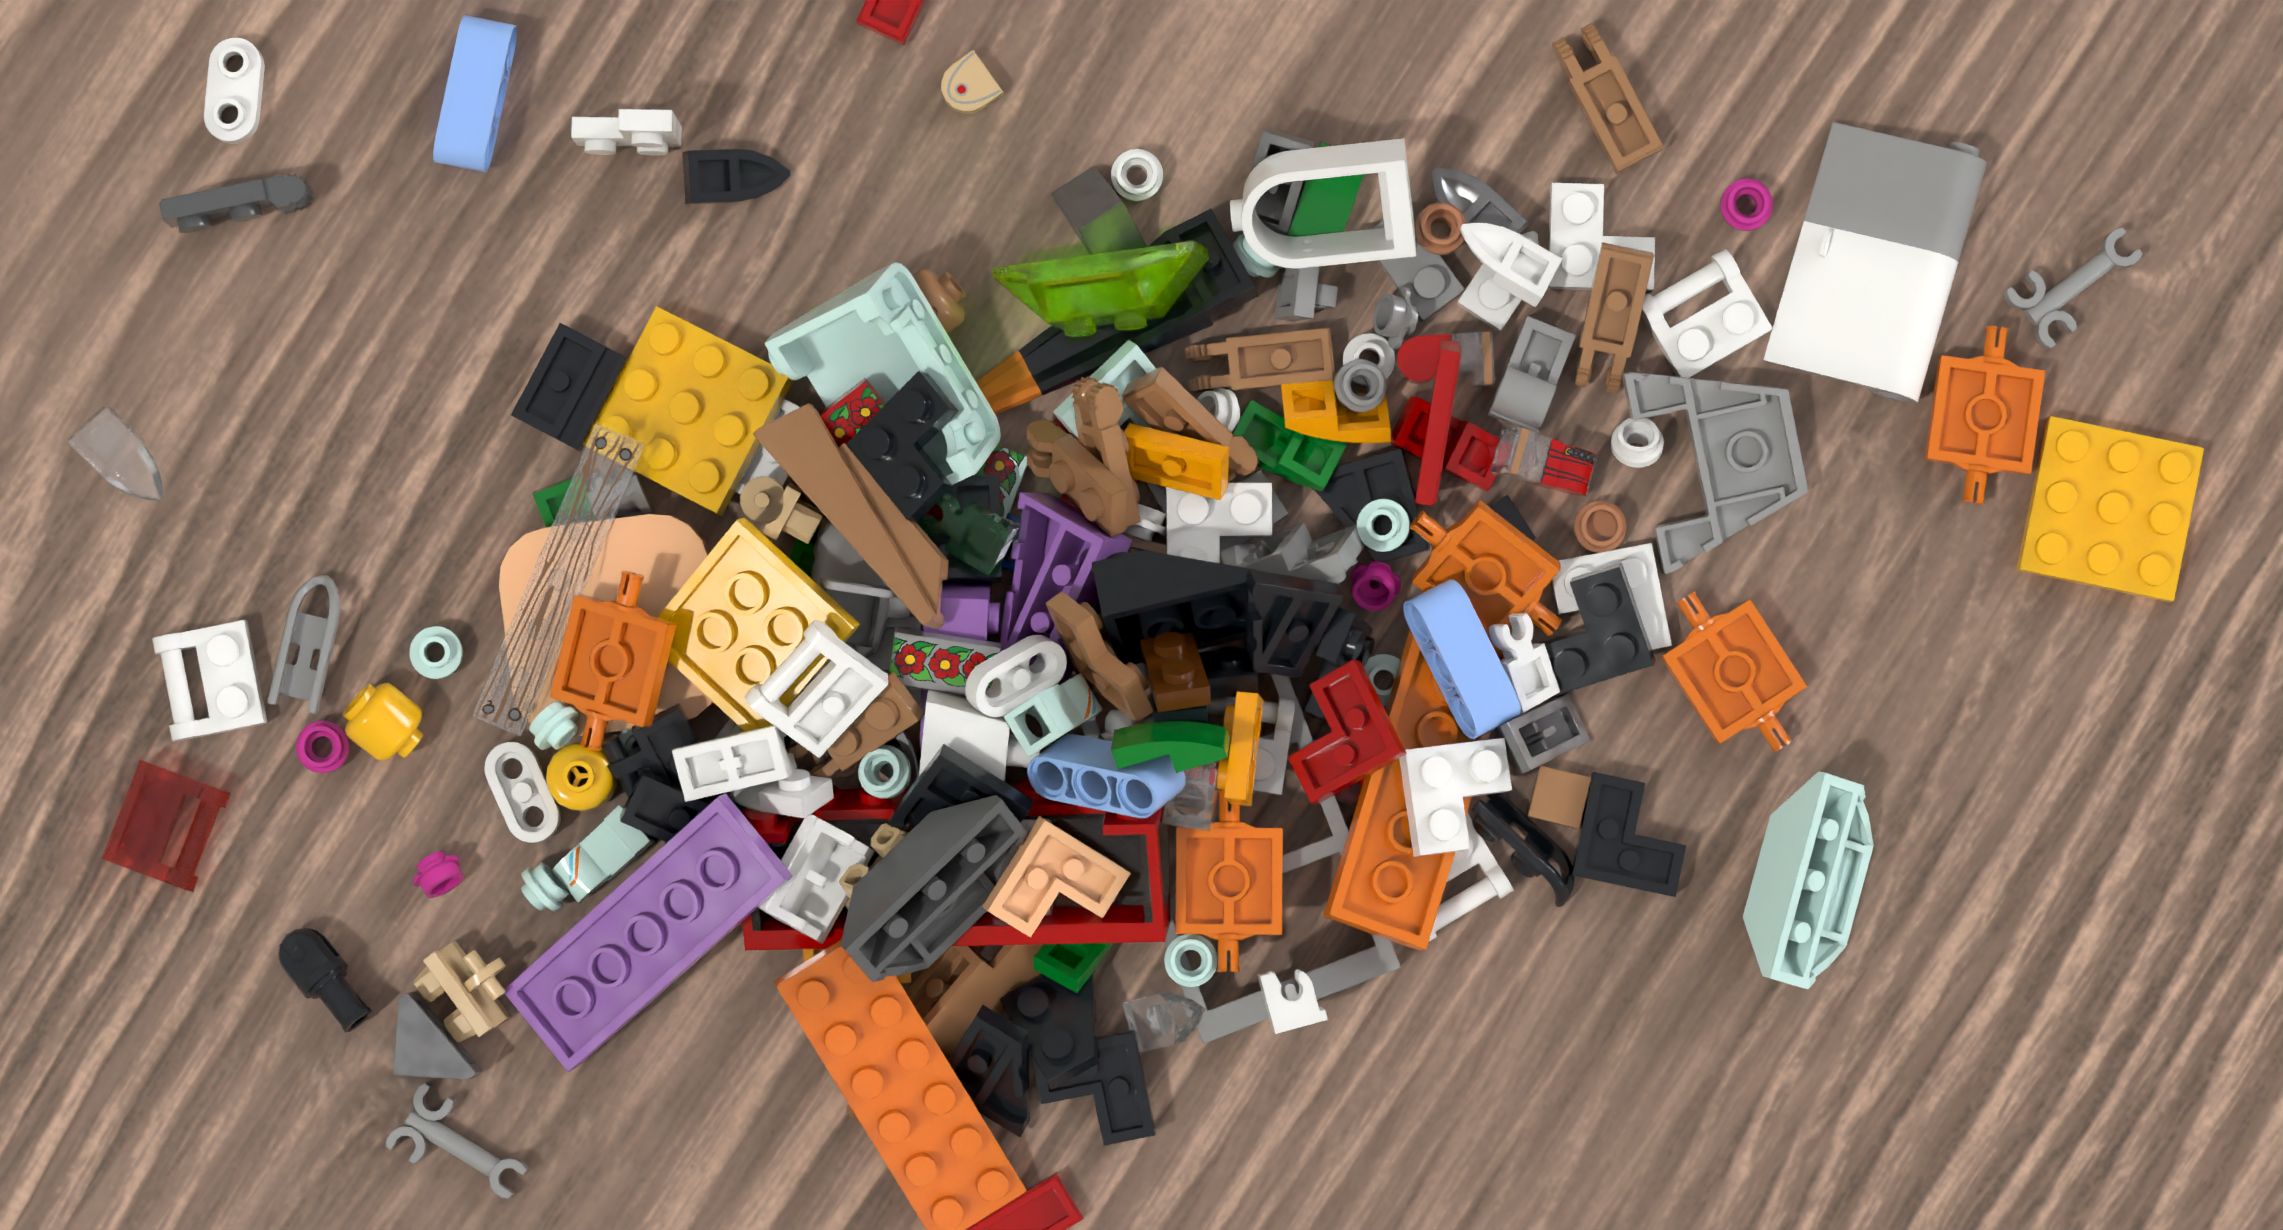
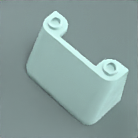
M895 262L874 272L774 332L764 343L768 349L769 359L774 369L779 374L786 375L792 380H798L807 375L826 407L864 378L868 380L887 403L918 371L929 374L959 411L923 447V450L952 485L976 474L999 444L1001 438L1000 426L991 406L908 269L900 263Z

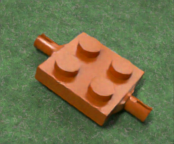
M1986 326L1983 356L1970 359L1944 355L1938 357L1924 460L1952 464L1962 471H1967L1962 499L1964 503L1973 502L1976 505H1984L1987 474L2006 472L2028 476L2032 471L2045 370L2019 367L2011 361L2004 359L2008 328L2005 327L1997 329V326Z
M1480 499L1459 522L1451 525L1448 529H1445L1427 515L1424 510L1418 514V518L1415 517L1409 528L1433 545L1429 557L1412 575V583L1425 592L1449 579L1457 581L1469 597L1491 643L1489 626L1493 624L1512 626L1509 621V615L1512 613H1527L1532 623L1545 632L1547 636L1552 635L1554 629L1556 630L1559 627L1562 618L1541 604L1539 600L1543 589L1560 571L1561 563Z
M630 571L621 572L622 576L616 601L606 602L584 594L574 595L551 688V698L572 704L583 714L587 715L580 746L588 747L587 749L602 750L608 721L622 720L640 727L652 726L677 626L676 623L650 616L643 609L636 606L644 576Z
M1693 591L1676 602V605L1679 606L1693 630L1689 632L1682 643L1660 656V658L1717 745L1741 730L1758 727L1772 748L1773 753L1780 750L1793 740L1790 739L1775 714L1779 712L1788 699L1808 686L1750 599L1726 614L1710 617L1695 594L1696 592Z
M1218 790L1219 822L1205 827H1176L1175 934H1203L1218 940L1217 972H1227L1228 950L1230 951V972H1240L1239 940L1253 935H1282L1283 828H1255L1240 822V805L1231 804V811L1229 812L1228 801L1224 798L1225 790Z

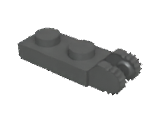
M288 174L287 177L280 175L161 199L162 202L159 205L162 219L171 228L179 227L180 233H190L211 227L210 220L230 216L231 222L257 219L262 216L261 209L272 206L285 214L296 212V209L302 211V208H307V205L311 204L313 191L310 190L311 186L307 185V182L302 180L301 176L297 177L296 174Z

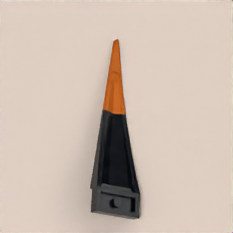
M1209 209L1165 231L1091 295L1012 356L978 379L976 383L994 414L997 415L1075 383L1077 380H1081V377L1091 376L1128 340L1135 343L1145 354L1213 326V319L1258 297V293L1212 209Z

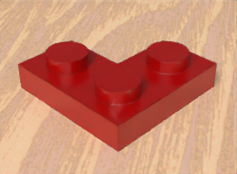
M1353 659L1309 684L1332 732L1288 756V759L1311 804L1318 805L1407 754L1359 660Z

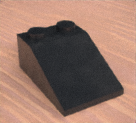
M1146 550L1133 553L1119 552L1110 555L1104 560L1092 562L1102 617L1118 660L1125 665L1129 662L1135 665L1143 663L1140 640L1154 638L1164 632H1178L1181 634L1192 632L1198 650L1247 638L1246 574L1249 568Z

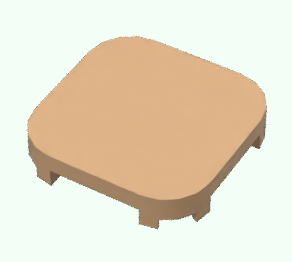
M657 514L604 520L595 538L588 574L583 582L588 567L592 542L602 520L594 521L578 559L572 584L568 592L576 559L592 523L587 522L572 558L554 619L519 708L525 717L561 615L564 599L568 592L563 613L542 676L536 688L535 697L526 716L530 724L543 709L555 701H560L551 698L550 693L574 595L584 594L606 602L616 601L622 576L621 572H635L644 576L636 606L643 609L650 616L658 617L710 553L706 540L699 535L692 525L671 515ZM586 522L576 523L571 538L563 551L574 527V524L569 525L555 559L541 580L508 648L509 659L530 610L562 553L538 597L509 661L510 675L512 677L548 589L553 585L554 590L522 681L520 683L536 625L512 682L514 695L519 685L515 697L517 706L553 616L573 550ZM566 525L559 526L547 562L550 561ZM558 526L545 527L523 535L509 548L500 566L499 591L507 646L541 575L548 550ZM668 661L655 715L680 703L688 720L699 716L713 702ZM561 701L566 707L573 706L579 712V718L575 723L578 726L575 736H583L587 715L583 714L574 705ZM622 720L608 721L605 733L630 730L634 724Z

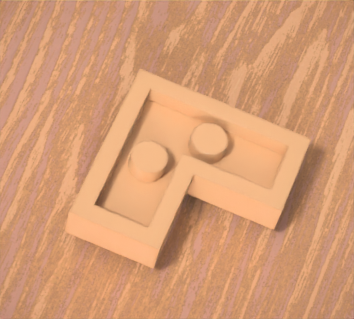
M1039 816L1027 834L1024 844L1019 847L982 907L1012 927L1032 937L1059 892L1103 918L1131 873Z

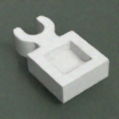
M1512 613L1509 615L1512 634H1510L1507 624H1493L1489 626V635L1494 646L1502 650L1504 659L1500 660L1517 694L1521 713H1524L1559 693L1560 689L1545 644L1531 643L1533 624L1527 613Z

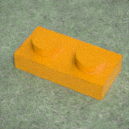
M1129 423L1124 433L1129 444V452L1126 457L1130 475L1133 479L1217 500L1223 498L1228 489L1229 447Z
M1237 692L1235 705H1227L1225 711L1224 728H1227L1231 737L1229 758L1219 762L1217 788L1225 790L1224 798L1234 805H1252L1264 701L1257 693Z

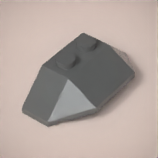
M997 795L930 812L853 886L840 946L872 982L884 980L885 976L904 975L929 968L987 912L982 907L1016 854L1019 846L1024 844L1028 832Z

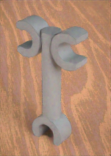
M2123 227L2115 229L2105 236L2101 245V252L2047 293H2045L2044 279L2035 271H2031L2024 276L2032 287L2033 293L2029 299L2021 298L2012 287L2003 292L2007 304L2016 310H2023L2026 318L2035 326V338L2042 348L2048 351L2056 345L2048 334V326L2051 322L2059 323L2068 334L2077 329L2076 321L2070 314L2057 310L2113 268H2128L2140 260L2143 254L2140 249L2134 251L2128 257H2122L2116 253L2114 248L2115 242L2126 233Z
M427 1082L418 1087L413 1098L414 1109L407 1117L404 1126L396 1128L389 1134L385 1147L390 1150L394 1149L402 1136L411 1137L416 1144V1148L409 1161L415 1164L423 1159L427 1153V1140L489 1177L490 1186L495 1194L502 1198H511L515 1192L503 1184L501 1180L502 1172L506 1168H511L525 1175L529 1170L526 1163L512 1157L500 1160L438 1122L437 1120L451 1114L456 1100L451 1096L447 1097L439 1110H432L426 1104V1096L433 1085Z

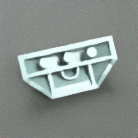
M1818 771L1770 815L1743 913V920L1763 977L1809 989L1816 981L1815 977L1827 969L1846 948L1874 847L1869 815L1863 802L1866 798L1864 785Z

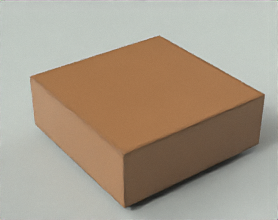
M1540 765L1527 817L1579 829L1591 777Z

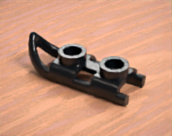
M1502 793L1486 795L1489 798L1486 804L1480 799L1471 809L1476 814L1472 820L1476 832L1489 842L1503 839L1515 850L1511 855L1514 867L1526 877L1531 878L1542 875L1554 890L1555 905L1562 907L1569 899L1574 887V876L1571 875L1572 864L1565 851ZM1513 821L1528 834L1524 839L1510 827ZM1551 857H1553L1556 860L1560 868L1561 876L1558 873V871L1548 862V860Z

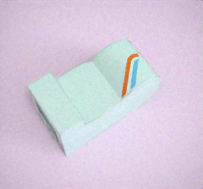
M1080 673L1061 685L1057 684L1039 692L1003 717L1026 755L1030 757L1101 712L1103 708ZM1026 714L1034 716L1039 721L1043 730L1042 738L1036 737L1030 732L1025 722Z
M618 805L604 818V821L564 856L551 870L578 903L589 897L606 881L612 880L655 842L647 833L620 822V814L624 808L623 805Z

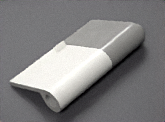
M1833 122L1763 360L1767 363L1864 386L1870 392L1888 399L1917 404L1987 165L1985 160L1978 157L1980 150L1974 146L1959 142H1950L1949 147L1944 148Z

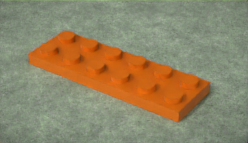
M1410 630L1385 710L1404 749L1489 740L1491 731L1475 739H1470L1460 729ZM1491 643L1499 660L1504 659L1502 650L1496 648ZM1399 759L1364 779L1323 917L1421 951L1427 949L1455 852L1413 857ZM1472 796L1463 797L1465 816L1467 815Z
M840 940L773 982L926 1230H965L1024 1194L1027 1190L897 977L885 976L884 980L872 982L840 946Z

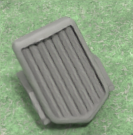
M1303 522L1274 533L1272 537L1258 539L1255 544H1237L1221 550L1220 558L1222 564L1338 584L1347 577L1345 572L1358 562L1356 557L1365 544L1358 535L1357 524L1312 540ZM1324 634L1322 635V637H1321L1320 641L1318 642L1317 646L1321 644V641H1322V639H1323V637H1324Z

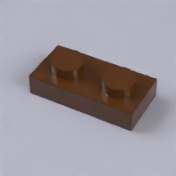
M1164 632L1154 638L1140 640L1141 658L1158 712L1211 705L1210 685L1192 632L1182 634L1178 632Z

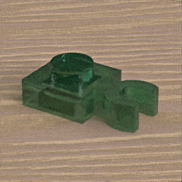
M946 493L936 503L943 510L942 521L927 515L919 520V526L930 534L944 532L951 536L945 548L947 552L988 576L997 573L1019 527L975 501L966 504L964 511H962L957 499L950 493Z

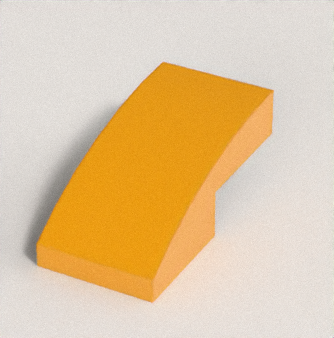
M1333 380L1281 384L1285 428L1312 437L1351 443L1391 442L1386 393L1381 403L1374 409L1366 412H1354L1343 407L1337 400ZM1355 393V394L1358 395V396H1363L1365 393Z

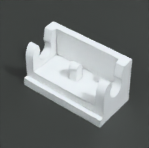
M772 725L673 749L672 754L685 802L788 778L797 766L794 754L787 753L784 744L786 734Z
M810 814L804 818L781 859V862L793 877L758 908L778 921L823 944L849 898L839 884L840 878L850 866L856 863L867 866L875 851L855 840V837Z
M1295 970V980L1299 985L1298 993L1293 984L1285 986L1287 998L1282 996V985L1275 972L1267 971L1257 974L1271 1028L1275 1034L1328 1020L1325 1009L1318 1006L1311 979L1303 971Z

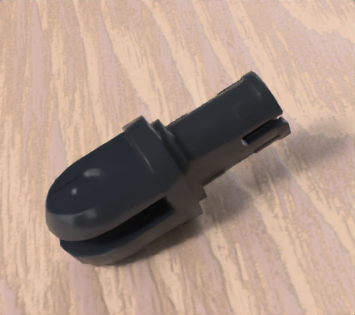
M309 928L295 929L285 935L279 945L278 959L285 973L305 998H320L340 1023L345 1033L356 1029L371 1016L372 1010L366 1006L346 981L345 976L347 975L348 965L328 939L318 931Z

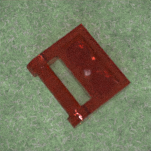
M140 760L102 859L181 889L194 892L199 876L195 875L196 869L220 807L226 808L231 793L145 760ZM190 795L201 801L176 866L172 867L161 863L186 796Z

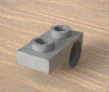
M1527 316L1488 415L1519 428L1529 429L1530 432L1537 434L1554 396L1557 382L1576 335Z

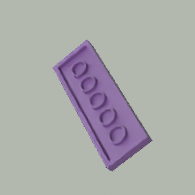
M725 793L709 804L504 989L506 991L504 994L567 1072H570L581 1065L790 880L793 875Z

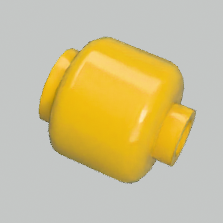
M382 683L376 687L367 684L354 697L343 713V717L348 720L345 727L347 737L378 761L388 760L396 753L405 758L423 737V733L417 729L422 718L421 708L389 683Z
M573 743L564 746L553 755L547 766L546 782L550 794L558 804L570 810L590 811L600 808L611 799L617 787V779H613L607 767L610 763L602 750L587 749L588 747L580 746V743ZM577 767H584L588 773H580ZM572 772L576 776L573 784L570 780ZM582 779H588L583 786L579 787Z

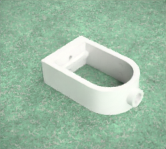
M1405 138L1276 153L1261 161L1251 171L1244 185L1243 198L1230 200L1233 232L1243 231L1245 239L1252 250L1265 261L1279 267L1293 269L1416 256V234ZM1378 173L1384 228L1291 237L1278 234L1265 226L1259 219L1254 207L1267 190L1278 184Z

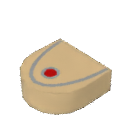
M974 50L953 63L945 71L941 81L942 95L946 104L954 111L962 114L979 112L1004 95L1002 89Z

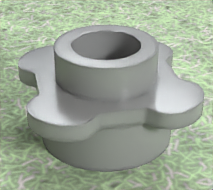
M1403 286L1397 290L1396 295L1384 294L1379 299L1373 316V326L1376 334L1389 337V347L1399 349L1402 345L1403 337L1411 335L1418 323V309L1416 305L1411 304L1410 289Z

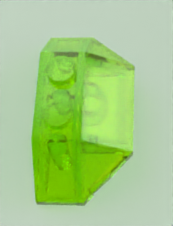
M1192 240L1137 249L992 267L993 278L1046 323L1065 330V336L1079 337L1096 334V326L1115 324V329L1135 330L1145 328L1147 326L1146 319L1162 318L1209 260L1208 248Z

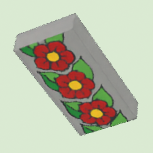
M896 627L889 673L894 672L904 686L966 695V682L972 670L980 663L1000 653L1001 643ZM993 680L988 684L986 691L992 686Z

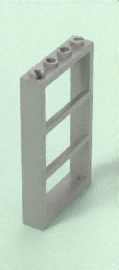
M1224 644L1199 649L1198 652H1206ZM1143 663L1136 664L1141 672L1146 675ZM1270 674L1279 698L1295 700L1289 745L1297 742L1300 750L1314 741L1289 676ZM1090 687V689L1092 690V692H1093L1094 694H1097V693H1098V692L1095 691L1092 687ZM1094 716L1081 724L1085 736L1098 739L1101 732ZM1274 732L1260 738L1273 740ZM1335 795L1320 803L1333 836L1284 854L1282 874L1339 852L1340 856L1342 855L1349 831ZM1140 834L1123 835L1144 891L1150 890L1148 854ZM1176 897L1170 898L1171 921L1166 941L1164 942L1166 948L1174 939L1179 937L1178 934H1175V924L1172 919L1176 912ZM1371 934L1375 946L1306 972L1312 981L1316 999H1321L1401 968L1391 940ZM1184 952L1180 958L1181 965L1184 969L1192 971ZM1295 977L1280 982L1282 985L1281 993L1284 998H1287L1285 993V986L1287 984H1293L1298 993L1299 985ZM1181 985L1203 1044L1269 1019L1262 990L1207 1010L1198 986L1186 987Z

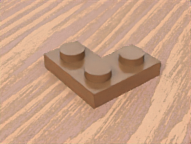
M1063 591L1045 604L1076 675L1081 673L1090 687L1126 714L1136 724L1151 714L1153 709L1145 692L1149 688L1146 677L1132 662L1125 665L1118 660L1113 649L1102 639L1099 630L1103 628V623L1097 612L1087 602L1079 605Z

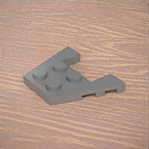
M1630 371L1622 373L1632 420L1684 409L1686 412L1706 514L1653 526L1661 569L1664 574L1676 571L1684 563L1699 554L1708 552L1743 528L1754 525L1809 492L1788 389Z

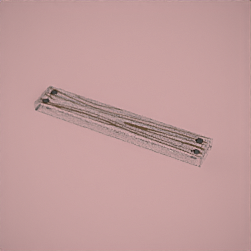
M595 423L472 717L517 736H523L563 642L574 595H582L646 444Z

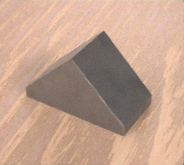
M1264 127L1252 170L1271 155L1283 151L1313 148L1315 142ZM1303 181L1278 184L1267 190L1259 198L1254 208L1265 226L1278 234L1287 236Z
M1095 166L1051 193L1052 198L1106 281L1148 247L1123 201Z
M1569 693L1495 728L1498 737L1505 739L1507 756L1516 775L1524 774L1591 741Z
M408 992L399 999L393 1075L470 1080L476 1078L483 1071L459 1042L452 1038L441 1021L416 992Z

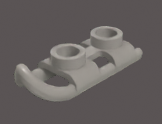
M327 575L312 577L296 591L292 598L267 703L277 705L279 694L308 700L307 712L318 714L340 615L338 589L333 579ZM317 585L326 586L329 594L328 619L298 612L304 597ZM291 643L300 645L295 665L287 663ZM315 649H320L317 670L311 668Z

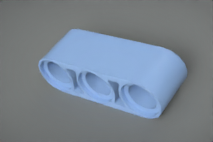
M468 15L463 16L457 33L435 136L434 162L480 172L488 171L494 152L515 53L517 25Z
M1449 579L1405 601L1403 611L1407 624L1463 733L1470 739H1475L1518 717L1521 713V707L1517 694L1469 597L1461 585L1454 579Z
M1066 734L1030 761L1027 772L1030 784L1034 790L1049 800L1136 818L1151 816L1179 794L1185 786L1186 777L1184 771L1175 772L1169 754L1117 769L1111 752L1112 741L1076 734Z

